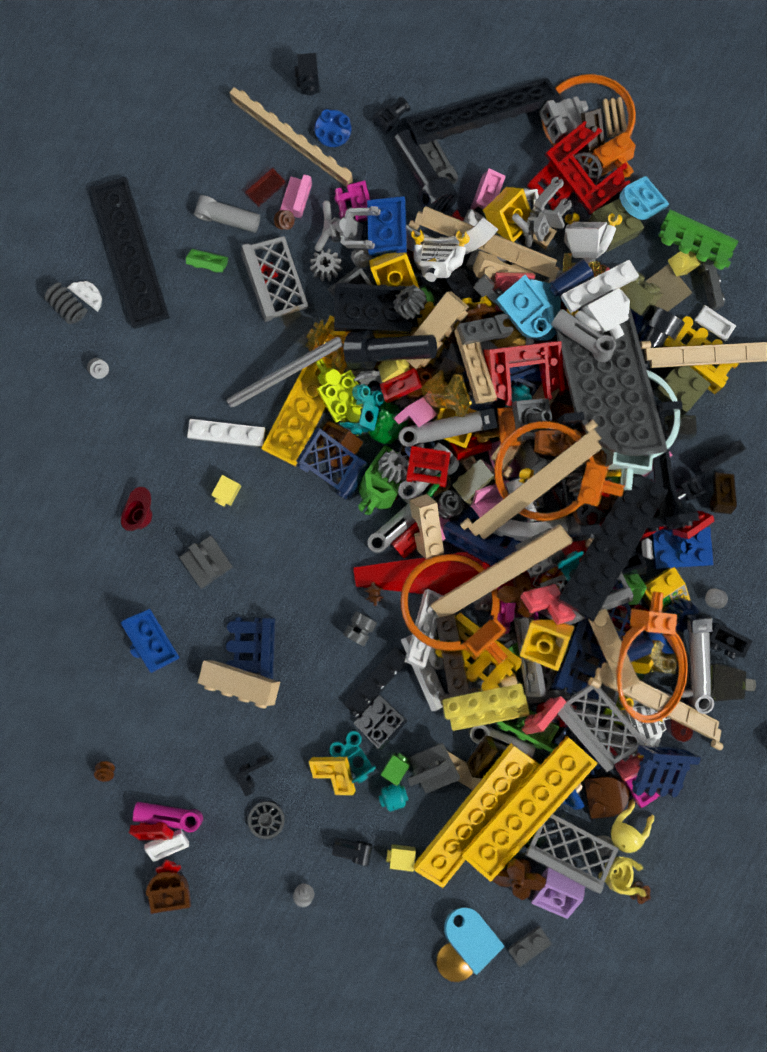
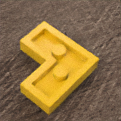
M311 757L309 765L313 778H331L335 795H354L356 789L354 783L352 784L351 782L353 778L347 757Z

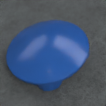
M324 110L315 122V135L325 146H341L351 135L350 119L340 111Z

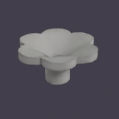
M491 592L472 602L476 610H491Z

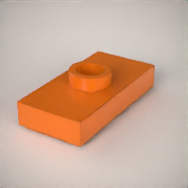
M513 407L497 408L500 445L516 430ZM516 439L510 447L521 446L520 441L517 442Z

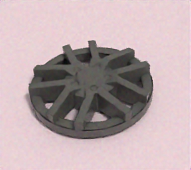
M587 152L575 155V159H578L581 167L590 179H596L593 182L596 184L601 178L603 170L598 157ZM581 156H587L585 161L581 158ZM589 157L593 159L591 164L587 163ZM592 171H598V175L593 174Z
M269 801L256 804L248 816V826L251 832L261 839H271L277 836L285 823L283 810L276 803ZM266 805H271L272 808L268 811ZM259 806H263V813L260 812ZM274 808L278 810L275 815L271 813ZM256 810L259 816H252V814ZM280 814L282 821L275 818ZM258 819L257 824H252L251 820ZM274 822L281 825L279 830L273 826ZM261 826L259 833L255 831L254 827ZM263 828L267 829V836L261 835ZM270 828L276 831L272 835H269Z

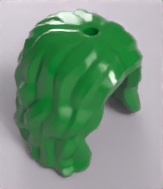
M384 401L380 406L375 430L368 431V434L372 439L382 444H392L398 439L399 431L408 426L409 419L398 424L394 418L402 410H399L397 405Z

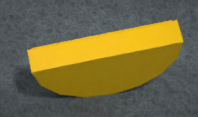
M642 657L631 662L636 673L646 674L650 672L653 660Z

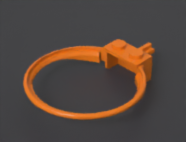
M595 74L575 76L560 83L555 87L559 94L577 84L597 83L613 89L622 97L628 111L626 131L593 150V155L597 156L603 169L601 177L615 168L618 169L626 162L628 168L624 169L623 173L624 178H628L634 170L627 161L633 158L636 147L630 138L635 125L636 111L628 91L615 80ZM542 120L543 130L548 140L552 143V140L547 131V127H545L544 122ZM581 156V158L585 161L587 156ZM589 157L587 163H592L593 159Z
M550 421L529 423L512 432L501 445L495 460V481L501 497L505 499L509 496L502 477L504 456L510 445L519 436L531 430L549 428L567 434L576 442L582 437L569 427ZM591 456L589 458L590 462H587L578 500L557 512L537 513L524 508L518 514L538 521L556 520L571 514L585 503L598 506L602 492L622 497L625 485L606 481L609 465L598 463Z
M453 554L435 556L420 563L407 577L401 592V612L412 634L422 643L438 650H465L474 660L487 650L500 665L508 656L495 643L506 631L497 620L500 607L497 588L491 591V616L494 618L490 619L462 645H460V641L442 642L426 636L416 627L408 610V593L411 584L417 575L428 566L438 562L453 560L468 564L479 573L485 569L467 557Z
M653 591L650 611L631 609L630 625L633 627L629 629L623 638L616 676L617 690L623 707L631 717L643 723L658 722L675 709L685 689L688 671L686 650L680 636L675 631L677 614L662 613L664 593ZM643 630L646 632L664 633L663 636L675 652L679 667L678 681L671 699L664 708L651 715L639 714L631 706H628L624 698L621 680L626 652L634 638Z

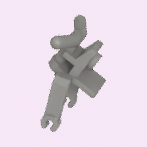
M558 177L552 179L550 185L535 201V207L532 208L530 217H528L526 222L518 214L512 215V220L522 229L526 237L525 247L530 248L532 246L534 233L538 241L542 242L545 235L548 234L549 228H564L565 224L562 215L572 207L571 201H567L564 198L554 211L544 208L553 195L563 186L562 179L559 180Z
M327 200L323 202L324 229L315 245L316 251L322 250L329 236L332 237V242H341L347 248L374 249L375 244L372 241H361L363 224L353 220V217L364 215L378 216L381 212L378 207L349 208L345 213V217L342 219L335 217L332 220L330 202Z

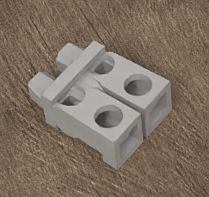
M577 96L572 99H565L559 103H555L554 100L545 103L539 113L545 127H547L553 144L560 142L582 124L581 113L588 110L586 101H579ZM547 113L551 114L549 119L547 118ZM555 129L559 132L557 135L554 134Z

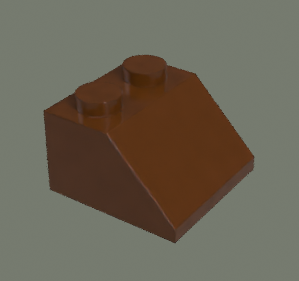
M327 421L322 431L353 454H356L363 444L352 432L330 421ZM321 435L316 440L317 447L324 445ZM336 446L329 447L330 456L337 454ZM324 449L317 451L318 460L325 458ZM348 455L343 456L342 464L346 465L351 457ZM337 459L330 460L332 469L338 467Z

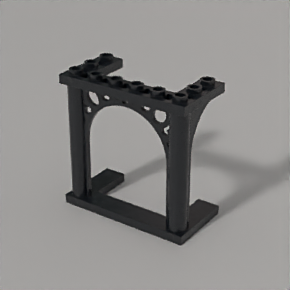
M682 400L663 402L656 406L665 441L667 440L664 417L682 409ZM584 412L563 414L553 422L565 425L570 429L582 428L579 423L585 420ZM667 449L666 452L653 458L652 462L654 483L667 489L668 492L657 509L658 516L653 517L649 523L647 532L659 531V527L666 526V530L692 526L693 521L699 520L698 512L691 513L687 511L677 495L669 449ZM564 477L561 483L566 508L578 500V496H574L573 492H569V486L565 485L567 480ZM585 503L583 505H586L588 510L584 511L583 514L581 510L584 509L581 505L574 512L566 516L568 525L566 533L572 539V542L594 539L596 534L601 533V525L599 524L601 519L606 518L608 513ZM594 512L597 515V519L593 525H588L586 517L589 513Z

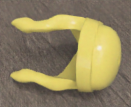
M634 798L629 801L628 808L619 813L611 828L613 845L625 853L636 852L642 847L644 841L650 835L651 825L654 822V815L649 816L646 827L641 834L632 826L622 823L635 807Z
M615 857L605 879L608 887L619 894L634 895L639 893L641 897L646 896V892L642 888H629L633 881L632 866L637 871L642 870L643 866L630 858ZM603 871L598 874V878H599V879H600V877H601Z

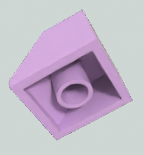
M547 867L542 874V877L546 879L545 887L535 891L531 904L568 919L583 901L585 887Z

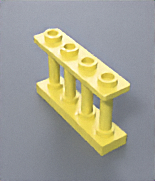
M522 684L442 700L445 718L447 720L450 719L453 731L530 716Z

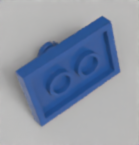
M405 196L367 200V208L376 206L381 210L378 216L368 215V240L375 244L374 249H368L369 256L407 252Z
M710 527L704 528L690 539L673 535L672 529L659 530L651 534L654 569L714 565Z
M151 609L121 622L133 643L130 645V649H132L130 650L131 654L136 658L141 657L150 673L180 658Z

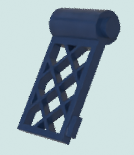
M582 259L551 281L549 290L555 298L559 296L561 299L563 293L594 278L593 271L588 263Z
M319 428L315 429L296 460L299 463L297 467L306 473L310 470L338 491L336 494L345 500L347 497L352 498L370 466ZM321 435L324 445L317 447L316 440ZM336 446L337 454L330 456L329 447ZM324 449L325 458L318 460L317 451ZM313 453V462L306 463L304 460L307 455ZM350 456L351 458L348 463L343 465L342 457ZM337 459L338 467L331 469L330 460ZM326 462V471L319 472V464ZM339 472V477L334 483L332 481V473Z
M616 581L614 587L616 590L623 588V585ZM628 603L620 605L626 608L627 614L625 619L613 615L616 607L613 608L611 614L608 613L611 620L615 618L623 621L620 632L616 630L619 638L626 635L622 633L625 623L630 624V620H627L628 615L631 618V608ZM643 632L638 634L626 652L630 662L651 654L654 644L650 637H645Z

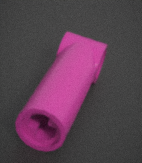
M137 802L134 808L133 821L147 824L162 822L167 824V827L194 832L202 824L203 815L197 809L186 810ZM188 816H192L196 819L195 825H191L188 823Z

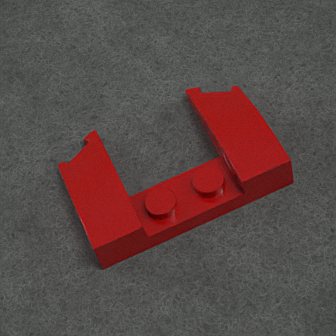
M584 121L546 152L545 156L553 167L560 172L578 196L580 203L591 215L626 187L630 180L625 181L623 170L628 168L625 162L598 185L593 183L574 155L602 133V130L597 128L594 132L585 128L587 122Z
M550 341L483 350L496 397L505 400V405L512 406L510 368L539 364L545 398H549V401L552 400L551 393L557 388L560 391H564L562 342Z

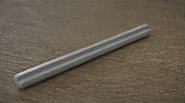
M335 337L227 399L229 406L235 407L339 349L343 346L341 339Z

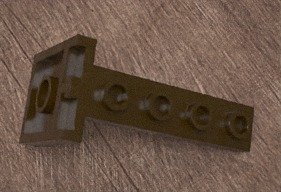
M452 614L436 618L439 640L442 642L460 641V645H462L456 615ZM441 650L449 694L440 696L441 705H443V699L481 692L479 688L470 689L463 650Z

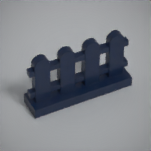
M469 507L467 510L463 508L462 516L457 521H448L443 529L446 541L491 566L517 551L515 545L523 542L514 540L513 537L493 534L490 539H483L480 534L475 536L469 528L464 530L460 523L465 519L469 518L473 523V521L475 522L480 518L472 507ZM507 539L511 543L505 549L501 545Z
M236 618V621L229 622L227 630L230 633H235V641H229L226 644V649L229 652H234V660H229L226 664L258 675L260 673L261 676L273 679L275 618H262V622L261 618H255V622H243L242 618ZM241 633H254V641H241ZM240 653H253V660H240Z
M587 618L576 622L565 655L552 685L554 689L562 690L565 687L567 688L566 692L569 694L572 691L578 693L589 685L577 679L579 672L595 678L597 668H602V664L604 662L607 663L601 647L590 642L592 636H596ZM584 633H587V634H586V637H585V640L582 639L583 634H584ZM577 651H580L578 658L575 657ZM587 654L599 659L597 666L584 661L585 655ZM573 669L572 676H569L570 670ZM593 689L587 693V698L597 700L599 699V694Z
M639 745L637 753L644 756L643 761H640L637 777L632 782V792L638 796L645 792L649 796L657 793L664 797L668 793L670 796L676 797L680 789H683L686 773L691 768L689 765H699L701 757L686 749Z

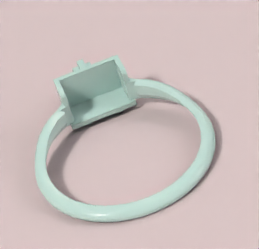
M647 370L648 377L660 386H663L672 401H677L670 386L661 377ZM680 410L675 412L672 432L665 441L667 449L673 444L678 434ZM602 447V450L607 454L606 465H609V469L621 471L620 484L625 485V491L632 489L633 473L645 475L652 470L653 458L662 454L630 456Z

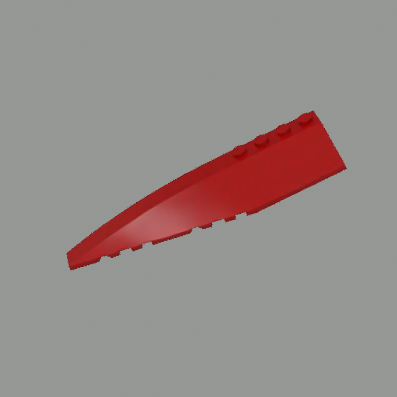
M585 540L572 542L562 548L565 557L574 551H577V553L583 551L584 556L586 552ZM467 552L453 553V555L464 556L477 562L485 570L491 567V565ZM417 558L354 567L356 587L368 588L371 587V583L375 582V586H379L383 590L402 592L403 585L409 574L426 559ZM453 560L438 562L428 566L417 575L411 584L409 593L424 594V591L429 589L444 596L480 573L472 566L463 562ZM527 570L522 572L527 577H531ZM512 578L511 580L507 581L499 587H503L505 585L513 586L514 578Z

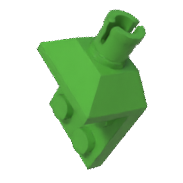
M384 445L369 466L358 487L363 499L358 508L363 512L365 507L368 506L364 513L366 515H371L375 507L378 509H390L398 495L400 484L404 482L399 481L397 484L394 480L388 482V478H382V473L378 472L380 458H382L384 453H390L393 450Z

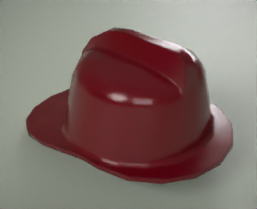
M135 488L128 498L121 516V525L127 531L141 530L148 526L152 520L153 513L150 508L151 494L147 488Z

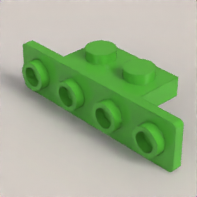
M529 709L530 714H537L536 712ZM528 716L518 718L515 723L511 720L496 722L502 730H510L519 739L524 741L527 739L540 750L544 748L550 754L558 746L551 742L559 729V725L553 721L549 723L543 732L528 735L521 730L525 725L524 720Z

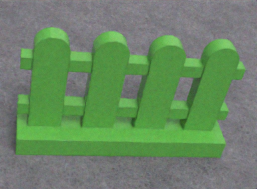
M671 209L668 211L660 227L664 231L661 230L659 233L663 244L668 246L672 245V243L679 245V250L682 253L688 254L692 251L696 253L698 260L705 262L709 259L720 270L730 266L731 262L728 259L732 257L738 240Z

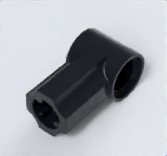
M336 837L332 855L352 860L353 863L368 866L373 845L364 841L354 842Z

